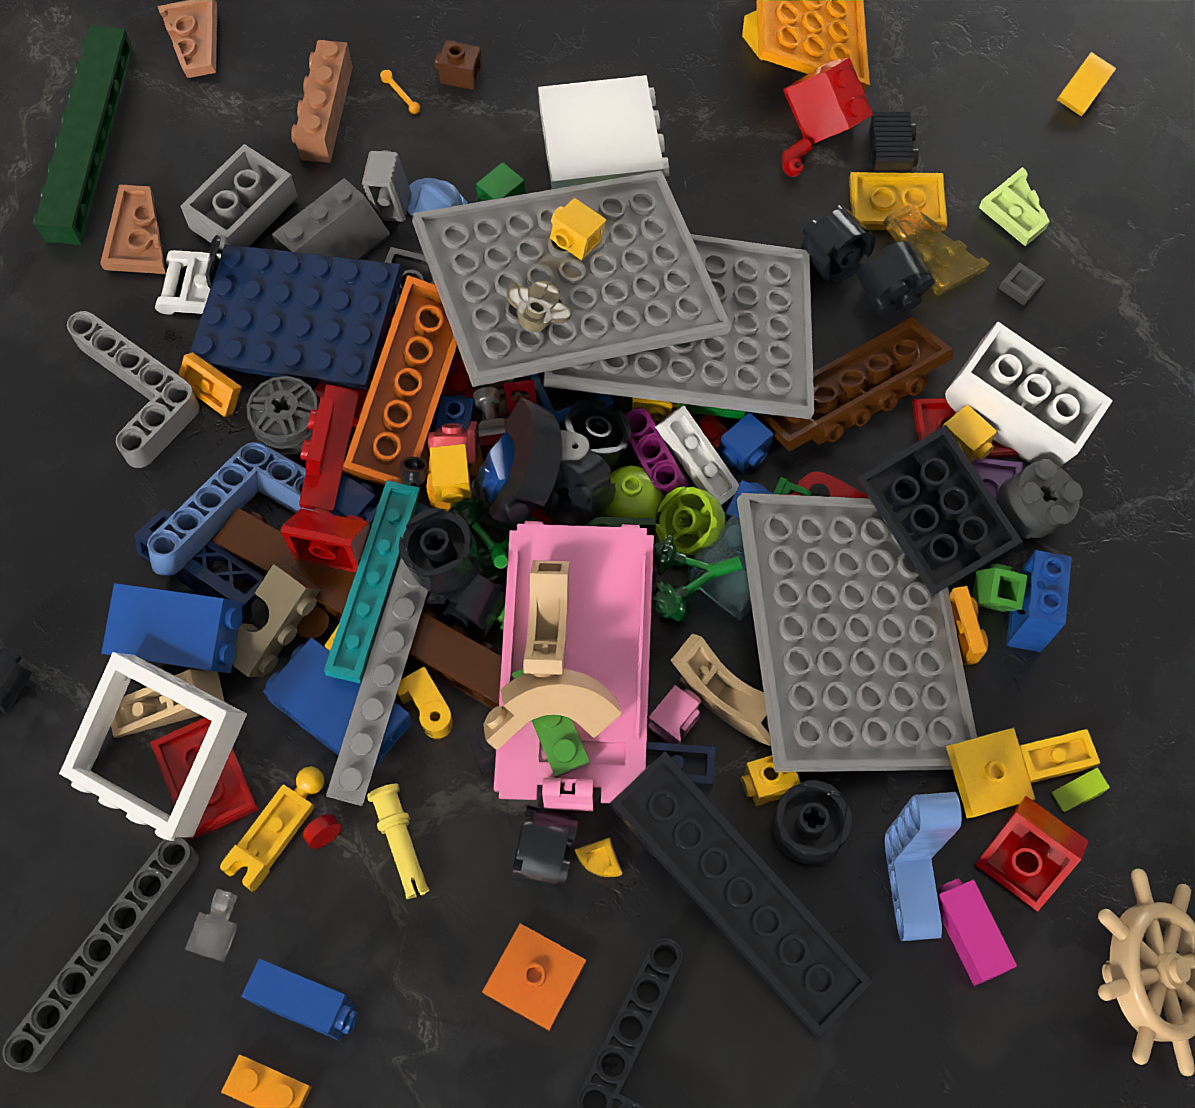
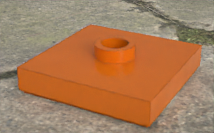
M520 923L482 993L550 1031L587 961Z

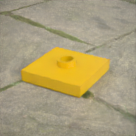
M1014 728L946 746L967 818L1017 805L1025 796L1031 800L1035 799Z

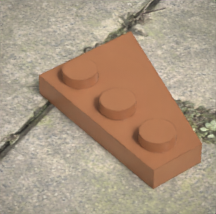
M186 0L157 6L186 76L191 78L216 73L217 2L215 0Z
M119 185L100 262L104 270L166 274L154 196L149 186Z

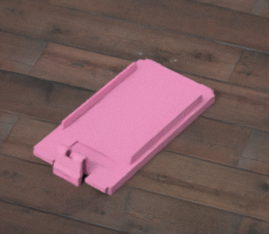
M525 521V524H517V531L510 530L500 689L514 680L512 673L523 669L529 626L530 571L532 561H570L564 669L584 673L599 681L617 698L622 714L595 738L577 722L572 720L590 764L558 778H555L532 721L528 722L496 750L494 791L499 792V799L537 800L538 785L543 786L544 809L593 811V788H601V803H609L646 768L654 535H647V528H640V525L622 524V527L543 525V522ZM500 691L499 706L502 707V706H503V701H502V696H501V691ZM560 786H564L565 794H560Z

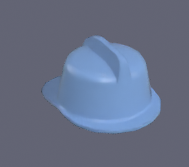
M423 178L409 185L412 194L410 195L411 199L408 200L409 205H407L408 210L406 211L413 216V213L452 207L458 203L460 205L468 203L451 183L435 178Z

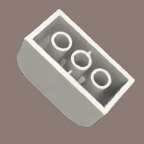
M999 322L980 341L945 393L948 404L956 413L968 404L997 430L993 440L1005 448H1011L1019 454L1018 457L1032 464L1042 459H1050L1059 467L1078 454L1113 401Z

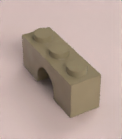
M273 564L255 592L268 606V622L261 630L253 624L241 623L238 628L235 646L236 658L232 665L247 677H264L276 667L278 663L277 656L283 647L288 645L296 636V627L303 616L308 615L315 607L317 602L315 598L321 589L292 567Z

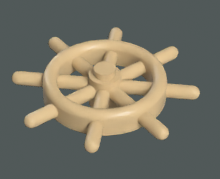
M1137 868L1131 873L1137 904L1127 909L1120 918L1109 909L1100 910L1098 913L1099 921L1113 934L1110 946V961H1106V964L1102 967V975L1106 984L1099 987L1098 995L1105 1001L1117 998L1125 1017L1138 1031L1132 1053L1134 1062L1140 1065L1148 1062L1154 1041H1172L1180 1072L1184 1076H1192L1195 1072V1064L1188 1039L1195 1036V922L1186 914L1191 897V889L1186 884H1180L1175 889L1172 904L1154 902L1147 874L1143 869ZM1160 925L1165 929L1163 937ZM1144 934L1146 936L1148 946L1143 942ZM1178 997L1182 1000L1181 1006L1179 1004ZM1162 1007L1164 1008L1167 1022L1160 1017Z

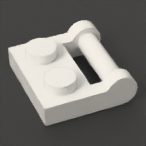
M176 250L168 252L166 258L168 268L161 296L157 298L155 309L158 312L166 315H171L174 312L203 313L210 292L205 275L209 253ZM187 266L180 297H175L180 271Z

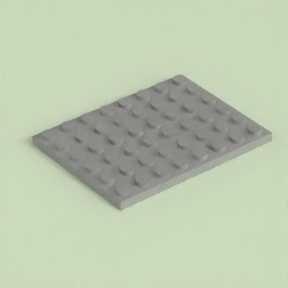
M662 171L413 213L412 222L472 387L729 334L732 325ZM574 197L607 219L602 241L582 261L567 250L560 248L550 239L553 225L551 223L552 215L558 207H565ZM536 281H549L559 290L558 302L564 303L573 309L571 318L565 323H550L540 332L528 331L519 324L517 309L507 300L508 286L515 282L530 288L532 283Z
M691 234L732 325L729 334L544 372V387L811 419L814 414L809 254L806 250Z
M741 493L737 498L775 772L953 770L946 746L977 738L948 587L931 596L870 499Z

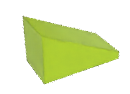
M1097 767L1056 789L1051 794L1062 813H1065L1102 795L1110 787Z

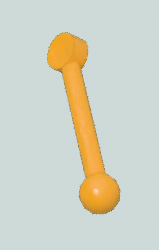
M390 70L382 71L380 74L382 82L389 83L408 104L409 111L412 114L419 113V103L413 102L393 80L392 72Z

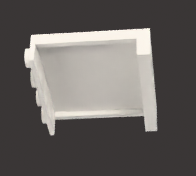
M646 75L538 87L539 108L551 189L662 171L664 177L669 176L668 158H662L661 154L665 151L663 134L657 133V129H660L658 110L653 111L652 107L656 105L654 87L649 88Z

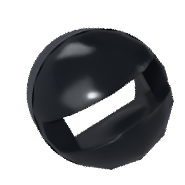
M419 457L404 458L400 463L402 481L406 485L416 483V486L425 482L428 475V462Z

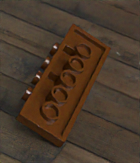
M911 317L813 372L814 414L811 419L752 412V415L773 433V436L789 451L794 450L811 439L818 445L827 440L829 442H836L848 428L854 425L858 427L864 426L870 420L871 415L882 409L890 411L897 405L898 400L908 394L916 396L921 393L925 384H927L926 374L952 360L953 349Z

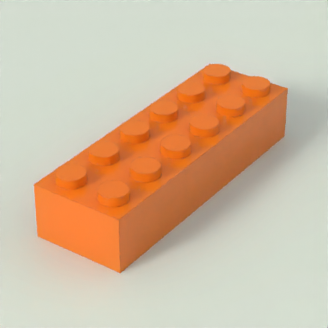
M409 275L407 276L343 465L342 473L383 487L386 480L405 484L400 476L401 461L406 457L420 458L457 347L451 326L434 284Z

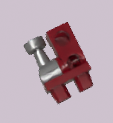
M534 379L504 384L509 417L521 397L537 404ZM483 387L476 390L473 394L476 408L482 410V421L478 424V433L483 462L490 450L506 432L504 425L509 418H498L496 408L500 405L501 398L499 390L494 387ZM517 391H525L529 393L525 395L512 396Z

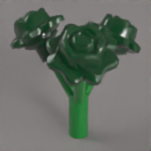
M471 495L472 498H464L460 502L451 503L448 512L460 515L466 521L470 531H475L489 547L487 549L483 544L478 546L480 551L479 567L484 571L483 577L491 582L504 577L505 570L503 568L508 565L505 550L509 546L510 530L517 531V527L500 522V526L505 529L503 535L506 539L501 544L494 543L481 527V521L479 520L483 514L481 511L483 501ZM529 515L526 521L537 520L535 517Z
M671 534L667 536L665 541L656 540L653 546V566L657 567L658 575L662 576L666 569L671 568L672 565L683 567L684 564L706 570L707 572L685 586L680 585L677 587L667 582L664 584L659 581L656 589L653 590L654 597L652 598V603L654 604V610L663 618H673L678 622L686 620L688 615L692 613L689 607V600L695 595L694 592L710 579L743 569L739 556L709 564L688 558L686 553L677 551L673 535Z

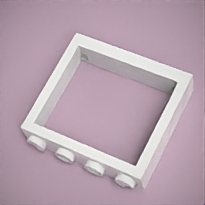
M113 652L59 774L71 780L73 788L99 796L98 801L101 804L126 811V817L129 820L154 827L156 829L155 834L163 839L174 841L175 838L193 837L247 713L135 655ZM131 678L212 721L171 816L91 771Z

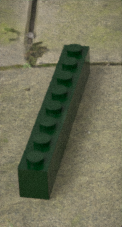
M89 26L87 37L82 41L81 59L75 66L76 77L74 84L69 88L67 109L62 112V127L60 134H57L55 137V152L53 159H50L48 162V177L46 184L41 187L39 209L34 212L33 216L34 227L38 229L44 242L82 245L133 52V47L125 28Z

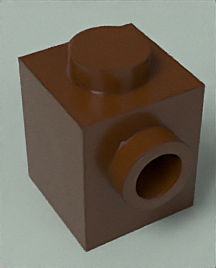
M446 40L442 52L438 51L435 58V69L439 71L440 83L475 90L483 68L481 47Z

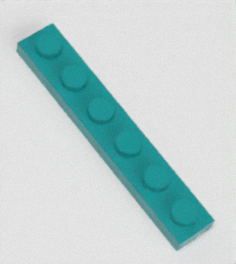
M386 480L324 668L326 676L360 684L362 682L401 559L399 552L400 536L401 538L403 537L407 529V523L415 515L421 496L419 487Z

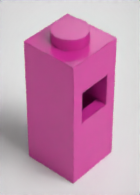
M960 878L939 887L941 894L937 897L941 920L973 985L981 984L1017 967L974 879L962 884Z

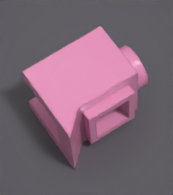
M674 685L648 717V720L651 722L647 728L667 743L681 744V737L684 738L699 720L700 712L698 709L701 699L691 690L686 688L681 690Z

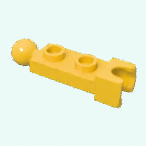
M313 766L305 767L297 774V787L294 791L283 784L238 845H234L220 864V869L228 876H233L240 868L248 867L242 883L251 892L255 891L270 872V867L315 808L306 798L308 795L317 794L322 790L325 780L323 772Z

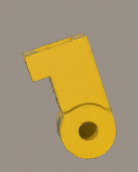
M422 667L401 679L397 695L402 704L412 700L420 713L419 719L426 735L433 739L446 737L453 728L451 713L426 668Z

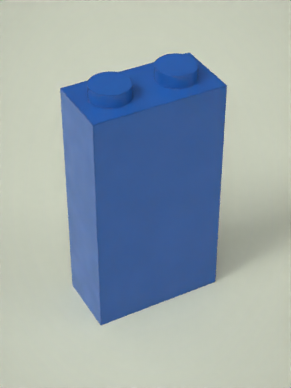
M114 583L101 654L112 655L113 652L130 654L145 661L231 673L232 664L236 658L235 646L238 628L243 618V602Z
M311 637L306 644L299 645L293 651L290 662L281 671L278 670L271 675L263 692L274 706L338 756L361 684L326 676L324 668L330 651ZM395 702L374 769L413 724L409 713Z

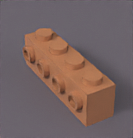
M318 40L315 52L310 53L309 76L304 78V98L298 102V122L292 126L291 139L293 143H296L301 160L331 163L353 66L347 42Z

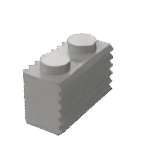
M388 150L370 151L361 183L364 185L363 188L367 193L366 196H368L369 203L381 221L403 222L406 220L408 200L411 199L410 195L412 193L400 158L396 152Z

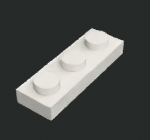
M685 406L676 409L655 426L698 489L711 493L721 505L736 493L739 487L738 482Z

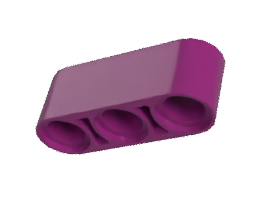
M635 408L626 413L625 416L631 426L629 441L652 484L664 496L677 487H689L686 474L676 456L655 428L658 424L647 410ZM646 425L642 431L638 432L640 427ZM660 450L656 457L651 458L653 453ZM675 476L672 482L664 485L669 477Z

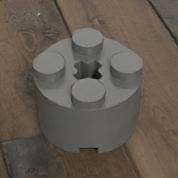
M1042 459L1039 462L1030 464L1006 480L998 490L997 503L1000 502L1002 511L1021 538L1030 539L1033 537L1040 539L1063 527L1075 518L1079 509L1080 499L1083 496V490L1079 483L1073 481L1065 470L1055 465L1050 459Z

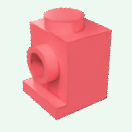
M471 421L468 428H462V424L447 423L443 424L442 428H437L436 432H428V452H430V447L465 444L468 462L476 463L478 457L477 421Z

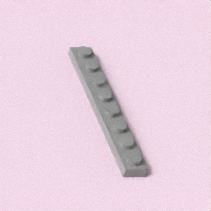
M402 558L398 565L326 794L327 797L363 806L428 590L414 579Z

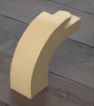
M532 561L530 571L529 626L523 661V673H531L536 677L548 678L555 674L562 675V671L565 668L570 561Z
M692 633L670 660L682 675L679 679L680 682L687 689L694 692L707 709L731 727L758 742L771 746L764 692L747 685L733 675L721 663L701 636Z
M563 669L562 675L555 674L552 677L541 678L527 673L506 684L500 689L503 706L495 707L487 715L483 726L486 741L498 750L528 722L541 716L561 715L577 722L595 738L617 719L622 712L617 698L599 681L584 673Z

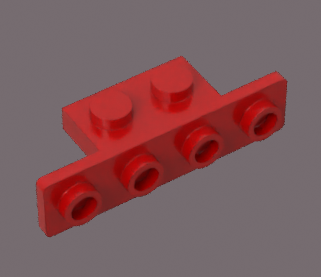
M326 385L323 398L320 397L318 410L311 409L308 429L313 430L311 440L304 439L301 451V460H306V474L299 500L301 508L311 510L322 508L331 513L334 511L359 392L356 390Z

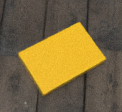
M850 173L851 213L868 230H946L947 214L943 173Z

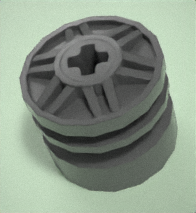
M290 376L271 378L261 383L251 393L246 405L247 418L259 443L268 446L297 464L306 461L301 460L304 439L311 440L313 430L308 429L311 409L318 410V399L312 388L299 378Z

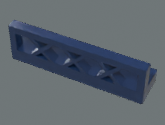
M164 508L134 534L137 553L149 562L148 539L172 515ZM211 540L202 548V553L196 554L179 572L172 575L193 589L198 595L243 602L242 623H247L252 618L251 604L259 597L255 592L265 578ZM223 561L228 565L229 572L213 573L207 569V562ZM249 579L255 585L244 594L234 587L233 580Z

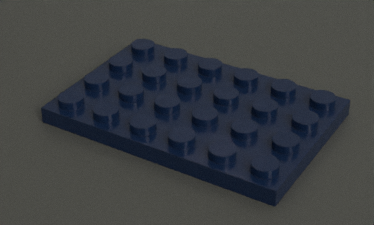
M225 244L190 353H195L220 370L270 377L290 376L306 382L369 390L404 269L400 264Z

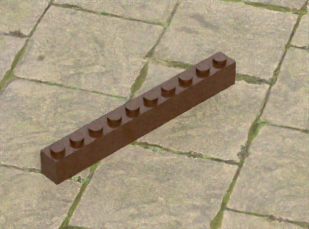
M237 507L213 539L214 543L264 577L273 564L292 567L321 589L315 598L317 600L315 606L323 608L329 616L340 622L355 573L295 560L281 533L282 527L278 526L275 529L269 526L266 519L254 511L246 513ZM423 607L407 660L420 668L425 667L430 674L491 709L499 706L502 656L498 655L499 651L485 641L477 643L468 638L469 634L457 625L451 624L449 627L443 624L435 613Z

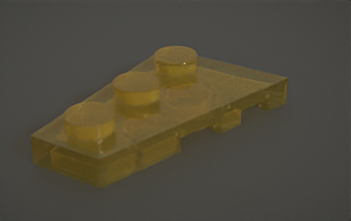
M912 204L887 216L883 222V225L896 242L909 241L919 251L936 281L931 288L938 297L982 273L991 264L983 257L978 260L966 251L968 246L960 240L954 242L942 233L940 225Z

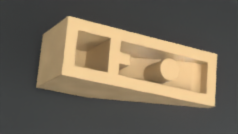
M189 669L174 675L224 701L218 672ZM145 687L123 696L112 721L111 728L113 737L119 738L197 717L200 714L149 687Z

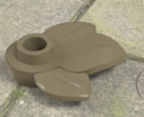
M539 280L532 283L530 288L515 282L509 284L507 300L517 309L518 322L524 329L531 332H540L550 323H565L571 318L573 309L564 303L558 302L559 290L553 283Z

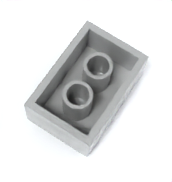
M243 144L180 207L192 231L210 243L215 235L221 236L219 249L223 251L225 244L249 247L298 198L290 173Z

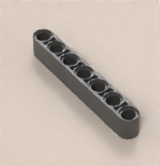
M175 838L174 841L165 839L158 845L8 1038L3 1047L2 1055L4 1062L9 1067L25 1072H37L48 1064L196 870L199 856L197 851L183 838ZM185 849L183 860L176 865H171L172 855L177 850ZM160 880L161 887L155 895L147 897L148 886L153 881ZM135 911L136 920L134 924L127 929H123L122 922L124 917L128 913ZM110 943L111 953L109 957L99 962L98 951L103 945ZM85 976L86 983L84 989L74 995L72 988L75 980ZM58 1009L60 1013L58 1023L54 1027L48 1028L47 1018L53 1010ZM28 1043H32L34 1048L33 1054L28 1061L23 1062L21 1052Z

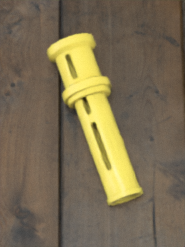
M389 784L371 791L367 794V798L375 806L379 818L377 823L378 830L387 836L406 893V899H412L417 897L413 881H415L420 895L429 892V887L426 884L406 827L409 824L410 817L402 809L397 794L400 791L399 785Z

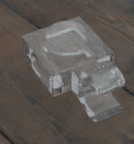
M220 889L216 890L211 904L210 916L199 912L185 950L222 962L225 961L238 926L228 922L237 896Z

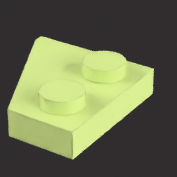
M1022 167L981 201L979 208L1026 246L1047 229L1050 221L1045 210L1039 205L1036 191H1031L1026 181L1028 174Z

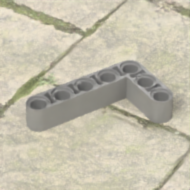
M88 311L76 312L68 319L67 329L77 346L150 400L118 433L115 441L117 448L130 466L134 468L146 467L196 417L200 410L199 401L191 385L186 380ZM186 398L182 402L177 403V401H179L180 399ZM163 421L160 425L154 426L156 423ZM140 445L138 448L131 450L134 446Z

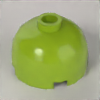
M625 466L617 468L608 474L611 485L615 483L616 492L612 503L600 512V517L654 518L655 524L657 521L659 522L661 513L657 511L665 496L652 484L643 467Z
M677 487L665 496L657 511L661 513L659 518L660 524H656L659 540L665 541L669 534L673 535L677 551L686 553L687 556L707 553L723 537L726 527L725 513L720 502L705 490L695 487Z

